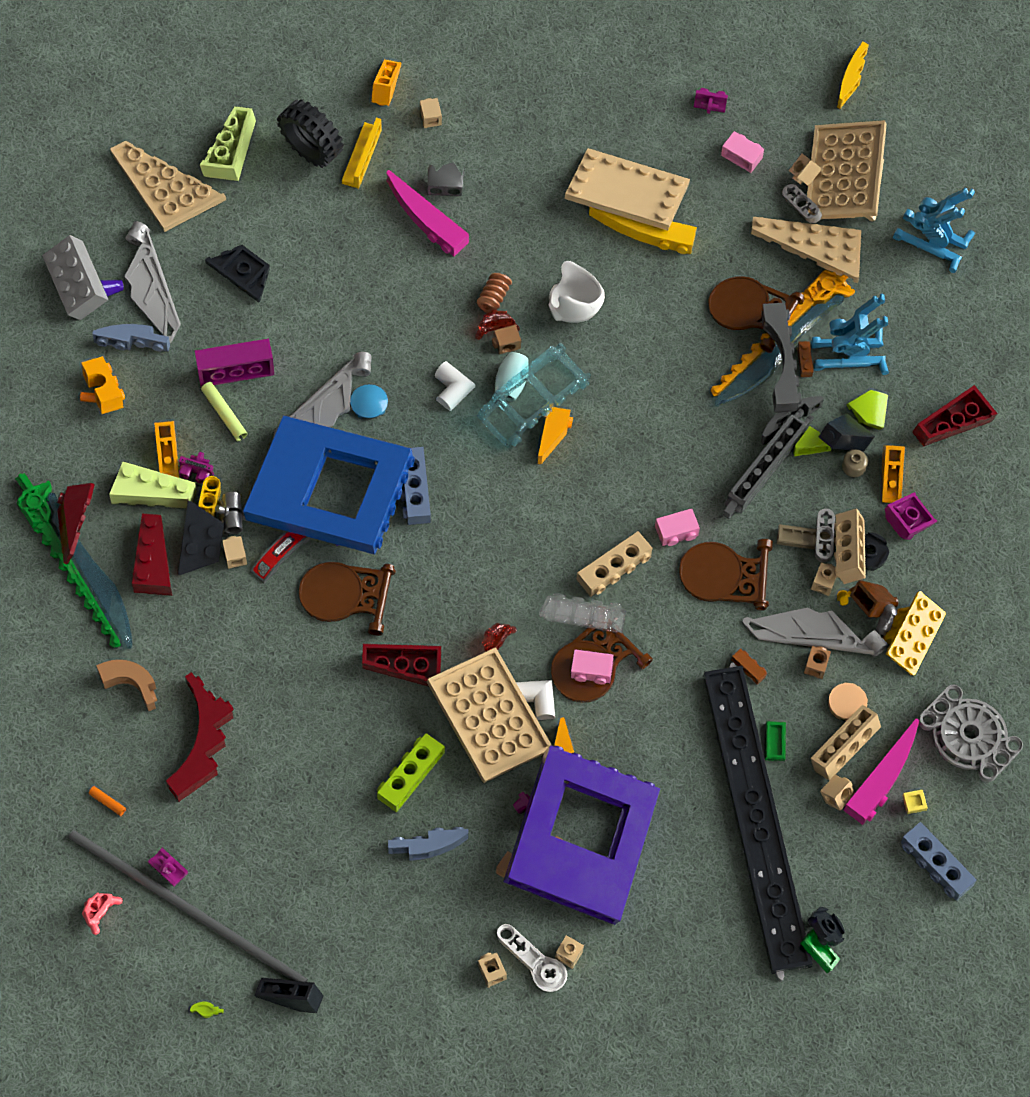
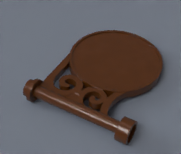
M737 276L720 282L712 290L709 297V310L715 322L724 328L731 330L763 329L761 323L763 304L782 303V300H784L786 309H789L791 316L796 306L803 304L804 295L796 291L789 296L765 286L753 278ZM768 293L778 298H773L769 301ZM769 335L768 338H763L759 347L764 352L772 353L776 344Z
M759 539L757 541V550L761 551L760 558L754 559L742 557L722 543L704 542L690 548L681 560V582L684 588L697 599L709 602L734 601L753 603L756 610L764 611L769 606L765 596L768 552L772 551L773 542L769 539ZM757 564H760L759 573H757V574H749V573H747V571H746L747 568H751V569H750V573H755V571H756V565H757ZM749 584L748 589L745 590L743 586ZM751 586L755 590L754 594H752L751 596L732 595L738 589V587L739 592L743 595H749L751 593Z
M339 562L318 564L311 568L301 580L299 586L301 604L310 616L325 622L340 621L355 613L372 614L375 616L374 622L369 623L368 633L381 636L384 631V625L381 622L391 575H395V567L391 564H384L380 570L349 566ZM357 573L376 576L378 583L375 585V579L372 576L364 577L361 582ZM371 581V586L373 587H368L366 583ZM371 597L375 598L378 601L376 609L372 608L374 606L373 599H371ZM370 598L368 599L369 604L364 602L365 599Z
M599 609L593 615L595 622L575 640L562 647L553 659L551 666L553 683L563 696L572 701L592 702L603 697L614 683L618 664L629 655H634L637 658L636 664L642 670L653 661V658L648 653L643 655L606 617V610ZM596 629L604 630L607 635L604 640L600 641L597 639V636L604 638V633L596 631L593 634V642L583 640ZM616 643H622L627 650L623 651L620 645H616L614 650H618V652L614 653L611 651V647ZM574 650L612 654L613 658L616 659L615 661L613 660L610 683L596 684L594 681L589 680L579 682L571 678Z

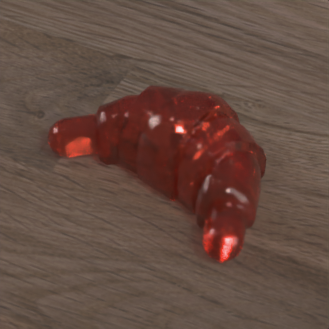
M491 310L490 313L483 315L475 337L480 340L484 334L490 331L516 325L519 332L520 327L507 314V311Z
M495 623L484 633L482 641L484 651L487 652L495 647L499 650L507 636L516 633L517 628L509 624Z

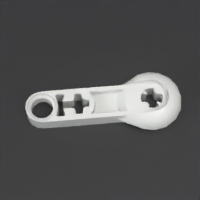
M503 924L498 928L497 938L499 942L530 970L538 988L546 992H554L563 987L568 975L563 963L557 959L544 956L513 926ZM503 930H509L512 936L509 939H503L500 934ZM516 937V943L520 946L524 944L525 951H517V945L513 942ZM547 971H548L549 973H551L552 971L555 972V973H554V977H555V978L549 977V978L547 979V978H546V977H547V973H546V972H547Z

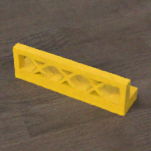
M376 118L374 125L364 122L342 178V184L359 189L382 131L381 119Z

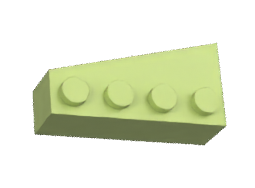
M233 108L224 124L222 132L218 133L216 142L213 147L209 148L205 160H202L200 163L205 177L239 181L256 122L251 108Z
M122 462L109 495L111 504L127 503L128 505L144 504L147 506L160 505L186 508L187 500L191 502L194 500L196 486L195 482Z

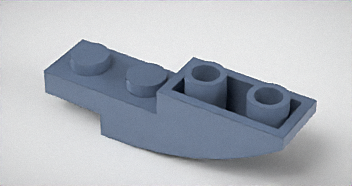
M121 324L93 331L94 343L103 347L108 345L118 350H130L132 344L139 348L149 347L158 352L168 351L170 347L169 337L154 334L153 326Z
M454 827L452 830L434 828L432 831H428V838L426 839L422 836H416L412 839L395 837L392 840H388L389 854L409 853V861L431 858L448 852L468 839V829L463 827Z

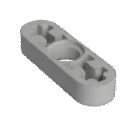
M789 184L783 189L782 193L785 200L807 222L816 223L821 219L822 214L818 206L796 185ZM790 192L795 193L796 197L794 198V197H793L791 194H789V193H790ZM807 201L804 206L798 207L799 202ZM810 209L815 215H810L808 210Z
M830 509L820 510L816 521L815 557L822 563L830 561L833 555L835 514ZM824 515H826L828 518L827 526H823ZM827 532L830 534V538L827 540L822 539L820 533ZM823 545H826V556H823L821 553Z

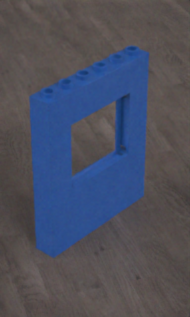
M283 415L244 507L245 519L250 522L375 555L377 548L380 549L382 546L383 533L387 532L389 528V518L395 513L396 500L401 498L403 483L406 484L408 480V470L410 467H413L415 457L412 454V449ZM327 457L375 469L356 519L307 506Z

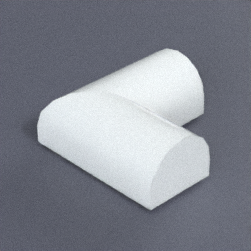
M447 361L442 363L435 373V378L447 386L437 396L436 401L449 411L475 388V384Z
M552 680L516 682L526 701L534 702L537 720L555 719Z

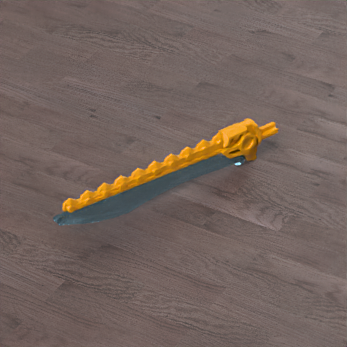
M825 270L802 292L804 302L796 306L790 316V320H788V326H792L812 306L814 307L792 327L790 342H793L794 346L816 323L836 306L843 303L845 297H850L855 293V290L851 289V286L846 283L848 276L844 274L840 276L835 272ZM762 334L761 340H763V338H768L769 334ZM760 343L752 344V353L743 354L741 357L742 363L732 365V374L723 375L721 378L722 384L712 386V395L718 396L736 380L716 399L715 406L719 407L745 395L771 377L782 362L777 345L772 353L766 352L742 375L741 373L764 352L759 347Z

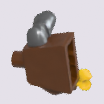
M858 580L857 584L850 588L848 592L845 590L838 592L837 601H840V605H847L849 597H851L868 617H880L875 629L877 633L885 636L891 630L893 618L897 615L896 607L899 601L884 586Z

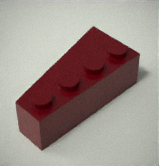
M973 385L918 423L912 433L923 446H927L990 423L998 413L977 387Z
M142 513L132 579L134 593L172 596L161 515Z
M363 644L362 669L429 687L427 680L441 673V646Z

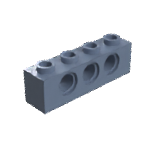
M415 447L411 449L415 457L413 467L416 470H408V480L404 484V490H402L401 495L402 501L406 502V507H403V518H407L408 525L431 523L424 448ZM416 484L418 487L412 488L410 485ZM414 501H417V502H419L420 504H418V505H413V504H411V503L414 502Z
M921 822L903 836L901 840L903 850L907 854H912L916 858V863L930 873L931 879L944 887V892L947 896L957 901L974 886L977 880ZM924 845L927 851L920 850L918 846ZM932 860H939L941 866L935 865ZM952 874L956 880H949L946 875Z

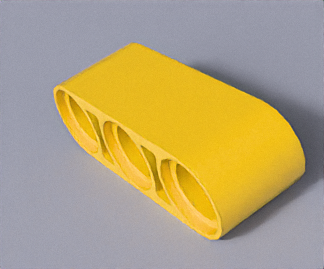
M209 476L204 480L198 504L200 508L216 517L215 507L219 503L221 494L220 480L217 477ZM210 486L216 487L215 489H208ZM212 503L213 505L207 507L204 504Z

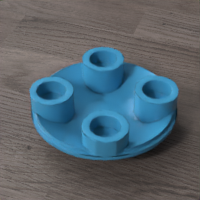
M368 384L358 387L352 393L350 404L358 417L374 418L385 413L388 398L383 389L376 385Z

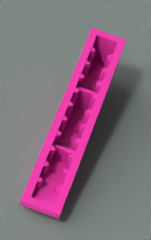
M390 170L386 172L387 183L404 211L428 236L431 242L439 244L445 253H450L453 257L469 243V234Z
M918 719L914 720L846 804L844 811L862 825L866 821L870 822L877 813L875 809L878 806L883 807L888 800L886 796L896 782L912 747L919 724Z

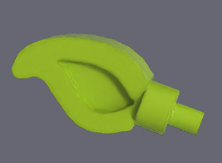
M198 1002L191 1006L190 1012H197L204 1018H210L213 1015L224 1013V1009H219V1007L214 1006L210 1002Z

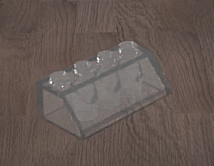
M554 594V597L547 596L539 616L550 622L622 634L626 610L621 608L622 605L610 603V606L602 605L603 602L598 600H591V603L584 602L583 598L573 597L571 600L565 599V595Z

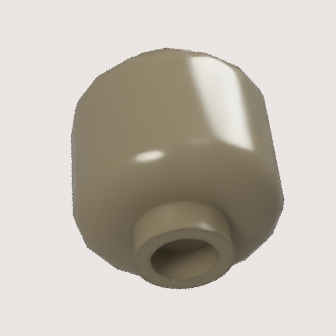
M856 449L847 452L842 463L845 474L850 477L863 475L868 464L867 456L864 452Z

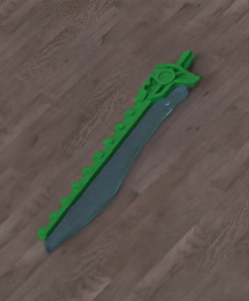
M20 473L15 480L23 492L17 500V506L31 527L34 528L33 531L43 534L42 544L51 546L50 556L54 559H60L58 568L62 571H68L67 582L71 584L76 583L75 594L79 597H85V608L88 610L93 609L92 620L102 622L101 633L110 635L109 645L113 648L121 646L120 640L109 624V621H112L127 648L131 649L132 636L129 619L114 582L95 563L78 539L73 558L106 611L104 614L73 561L70 560L68 564L63 562L61 541L50 524L52 514L47 501L54 512L53 524L60 534L57 513L59 504L56 503L57 497L55 493H51L52 486L50 481L33 486L26 474Z

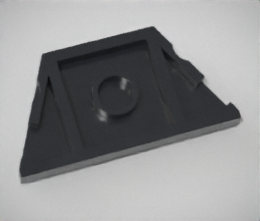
M243 245L234 247L232 250L223 251L221 255L214 258L207 257L205 259L207 265L258 303L261 301L270 271L268 263Z
M188 500L178 575L219 562L224 523Z

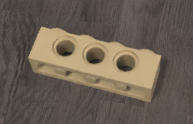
M856 508L836 514L834 526L836 537L834 538L836 567H834L836 577L840 578L844 584L866 578L865 521Z
M637 531L577 573V581L590 597L594 594L599 595L606 589L607 585L617 583L621 578L620 576L634 571L636 565L646 563L651 558L652 547L640 532ZM633 553L635 556L629 557L626 554ZM612 564H619L620 567L615 568ZM603 574L605 577L599 578L596 575Z
M862 705L811 757L814 770L830 781L881 728L878 714Z

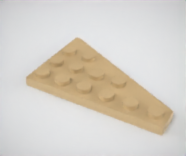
M127 141L110 148L111 154L164 232L226 200L224 193H218L211 186L201 183L200 180L190 175L181 173L176 167L169 166L163 160L144 153V150L134 147L133 144Z
M753 217L752 235L763 238L769 243L774 241L782 245V249L797 254L803 259L810 258L816 261L818 266L833 271L840 276L844 274L852 278L853 282L858 283L861 230Z

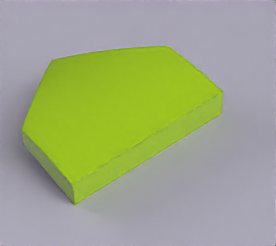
M870 390L848 403L847 407L849 410L852 409L858 419V423L861 424L863 422L864 425L881 430L884 428L888 395Z

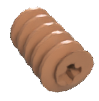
M492 273L483 291L480 293V297L477 299L479 308L486 313L496 314V309L500 308L499 303L503 302L502 297L506 296L512 280L504 274Z

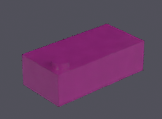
M269 338L195 350L201 387L208 382H212L213 385L275 375Z

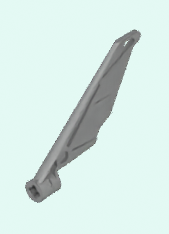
M134 221L126 236V240L140 247L125 274V280L131 286V299L163 336H167L168 324L173 329L172 335L168 336L171 343L181 324L149 234L150 229L145 224Z
M358 352L353 355V358L289 417L326 427H333L338 416L350 411L352 375H370L371 354Z
M807 607L756 619L749 617L743 619L744 626L758 640L808 647L821 646L831 650L870 654L873 657L881 654L889 645L875 630L861 641L833 611L818 613ZM753 623L763 629L754 631L749 624Z

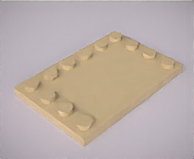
M885 120L815 125L811 160L822 169L808 186L807 197L820 209L821 219L877 216L887 125ZM810 209L808 210L810 215H815Z
M588 148L565 193V199L668 231L689 186L690 179Z
M496 647L427 680L430 689L483 783L543 755L545 750L551 745Z

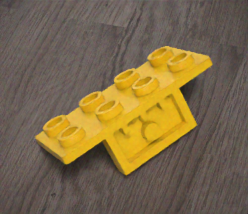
M917 592L910 607L897 609V615L893 618L891 630L883 637L890 644L886 655L910 675H915L946 613L922 592Z

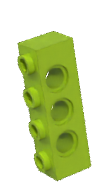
M427 733L415 741L412 751L405 753L399 767L395 766L389 774L390 778L386 783L383 781L377 789L378 800L396 813L445 753V746ZM419 754H424L427 756L423 760L417 758ZM407 769H412L415 771L411 775L405 773ZM401 784L403 787L396 790L393 788V785Z

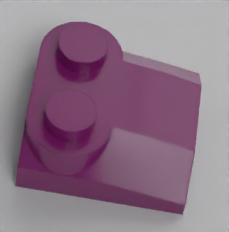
M915 492L888 504L885 508L887 521L897 534L905 540L912 539L915 534L937 522L916 496Z

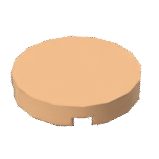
M843 683L832 689L829 695L828 706L836 718L847 721L862 705L867 707L868 699L865 692L859 686L853 683Z

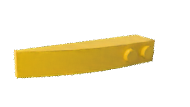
M590 207L589 209L591 217L635 240L657 246L662 250H674L680 254H691L697 227L672 222L667 231Z

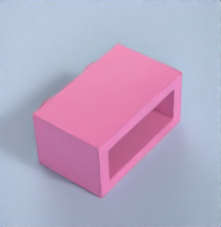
M734 131L722 146L721 156L752 173L763 158L764 148Z
M693 509L657 518L655 522V528L662 546H673L682 540L691 541L699 535L700 527Z
M574 650L571 678L579 682L589 680L594 681L596 684L610 683L613 655Z

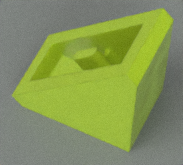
M809 426L795 445L793 454L794 456L828 452L831 451V447L818 437L820 435L819 431Z

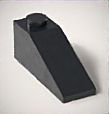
M261 978L254 994L256 998L307 1013H317L324 996L315 983Z

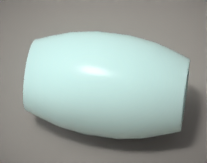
M510 352L504 358L495 380V395L498 398L512 402L522 392L528 376V358L526 356Z

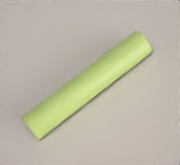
M208 382L204 384L201 388L202 392L236 441L241 440L239 438L240 435L243 439L246 438L248 433L213 383Z

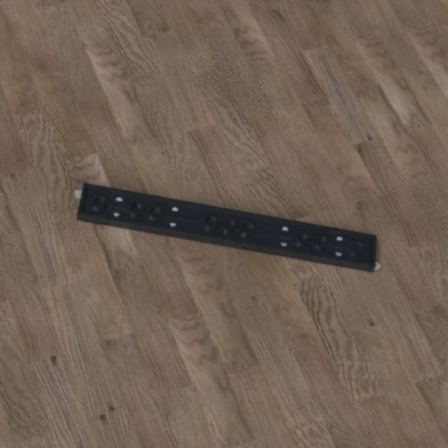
M731 663L730 668L704 672L703 678L771 973L775 974L777 979L782 982L784 971L798 968L800 970V968L805 967L811 968L813 962L811 955L800 944L806 933L743 666H736L734 663Z

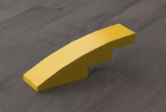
M862 42L856 50L846 69L837 108L841 109L860 84V73L865 63L863 58L866 56L869 46L865 42Z

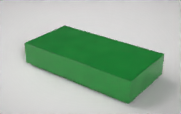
M766 721L765 760L785 761L786 722Z
M812 929L800 944L826 973H829L840 958L828 945L823 946L819 943L818 935Z

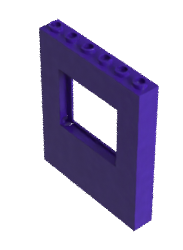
M550 745L544 752L503 882L610 924H617L622 918L660 788L655 787L651 782L637 780L633 775L619 773L613 767H604L598 761L586 760L578 753H569L560 746ZM565 787L622 808L608 857L551 836Z

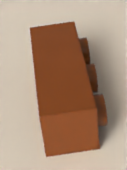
M810 341L798 342L797 352L800 376L812 377L813 364Z
M739 649L732 656L731 661L737 666H743L744 673L757 685L766 677L767 672L765 668L760 667L757 661L752 659L745 650Z

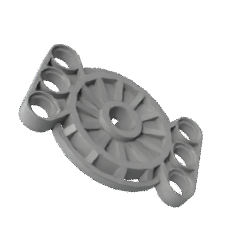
M950 685L920 715L919 726L923 730H933L934 744L946 761L961 769H979V778L987 783L992 782L1020 753L1023 748V742L1017 736L1008 737L1006 724L995 708L977 699H962V689L957 685ZM951 690L956 691L958 698H950L948 692ZM941 703L946 707V710L939 712L936 710L935 705ZM926 716L931 717L933 724H924L923 718ZM964 731H976L974 734L976 738L974 739L967 738L964 735ZM937 737H940L941 744L943 745L942 748L938 743ZM1016 742L1019 748L1011 750L1008 747V743ZM945 751H946L950 756H952L953 758H955V760H953V759H951L950 757H948L947 754L945 753ZM1003 755L1006 758V762L1000 764L996 761L995 757ZM958 761H961L963 763H970V765H964L959 763ZM990 768L993 771V776H985L983 769Z

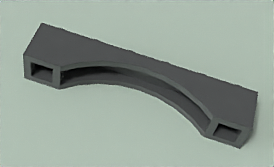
M785 303L763 304L761 310L763 329L775 341L780 351L783 365L782 375L772 394L774 412L797 411L798 405L801 404V393L797 392L799 378L795 376L794 371L797 369L796 359H793L792 356L794 354V343L790 342L792 328L788 326V320H790L789 309H786Z

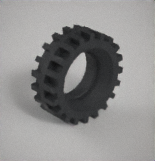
M296 99L278 116L277 126L281 128L280 133L285 136L284 140L290 143L292 150H296L299 153L298 155L300 157L303 156L308 163L312 162L314 166L317 167L319 165L320 168L326 167L343 151L344 144L341 142L343 139L338 135V129L333 127V122L329 121L324 113H320L316 106L312 107L310 102L307 101L305 103L302 99L299 101Z

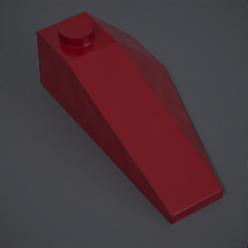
M93 483L67 486L63 493L60 492L56 503L59 504L57 513L64 564H68L74 555L80 536L79 531L86 517L84 513L92 498L95 486Z

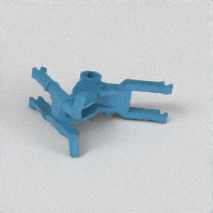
M964 188L947 196L938 203L932 198L925 197L919 205L921 212H916L914 215L912 210H906L903 219L911 222L915 228L923 231L922 233L928 237V240L930 239L929 243L899 228L896 229L893 238L898 241L903 240L916 246L918 249L920 248L939 258L951 261L949 271L955 273L962 257L944 247L951 243L966 249L975 232L969 230L964 238L953 233L949 223L956 218L963 217L965 213L964 208H961L959 211L955 205L964 200L971 199L975 191L972 188L970 191Z
M880 294L879 298L873 296V298L855 311L854 316L847 322L844 319L832 320L829 323L830 333L837 337L833 339L812 337V348L832 347L834 352H844L848 356V359H817L814 363L815 371H820L824 368L870 367L871 365H879L882 375L889 373L885 356H866L870 352L869 348L884 346L882 327L888 325V318L886 316H883V320L876 318V320L868 324L867 317L871 311L885 303L884 294ZM875 333V338H869Z

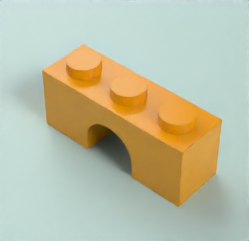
M103 356L81 362L82 374L88 387L101 386L94 389L95 401L101 414L123 408L125 395L123 390L118 388L119 384L116 376L111 374L112 369L109 362L106 363Z

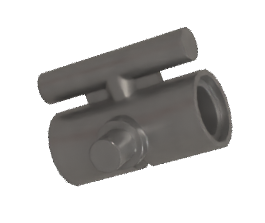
M237 492L223 494V500H220L219 505L215 507V512L219 513V520L224 523L222 537H228V534L241 533L243 530L242 520L247 521L243 510H241V495Z

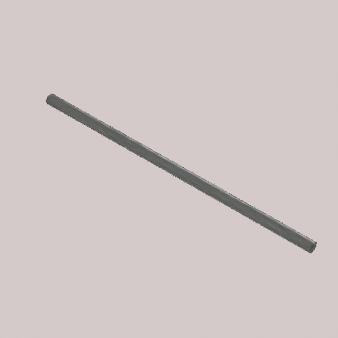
M73 830L69 835V839L286 978L292 981H308L303 975L79 832Z

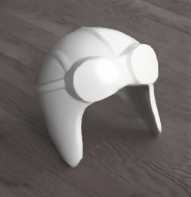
M565 261L561 266L562 279L559 284H555L549 294L548 305L556 321L569 323L587 321L601 308L605 298L604 290L597 279L587 270L571 261Z

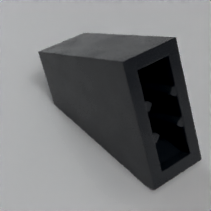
M846 413L828 422L818 437L832 449L865 451L875 436Z

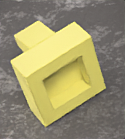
M923 790L903 793L902 797L907 814L927 811L928 807Z

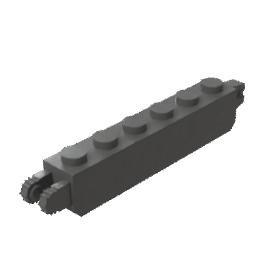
M800 408L795 415H791L729 492L725 502L727 507L724 510L723 516L730 519L735 512L741 514L744 512L793 450L807 430V427L813 421V416L809 415L804 422L801 421L800 418L803 416L804 410Z

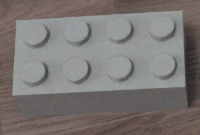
M69 235L42 255L69 316L82 320L108 301V297L82 240Z

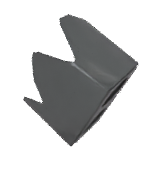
M454 162L443 165L438 171L435 170L433 165H429L427 168L428 195L462 196L465 167L463 174H461ZM432 188H439L442 190V192L439 194H433L429 190ZM449 189H458L460 193L452 195L447 191Z

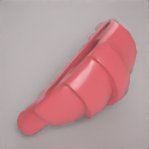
M96 893L86 900L82 915L94 935L100 932L98 927L99 920L106 914L109 907L122 903L121 897L112 896V894Z

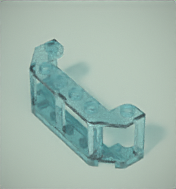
M559 343L557 347L551 346L498 389L492 395L491 401L483 405L479 410L477 417L507 449L511 445L515 447L519 444L524 430L528 427L530 429L539 422L538 419L541 416L546 417L550 414L553 406L561 405L566 399L565 396L569 393L572 395L579 389L584 390L590 384L591 374H584L565 353L566 347L562 343ZM559 359L576 379L554 396L534 374L547 363ZM528 381L547 403L527 420H524L505 398L524 382ZM497 406L518 427L508 440L487 419Z

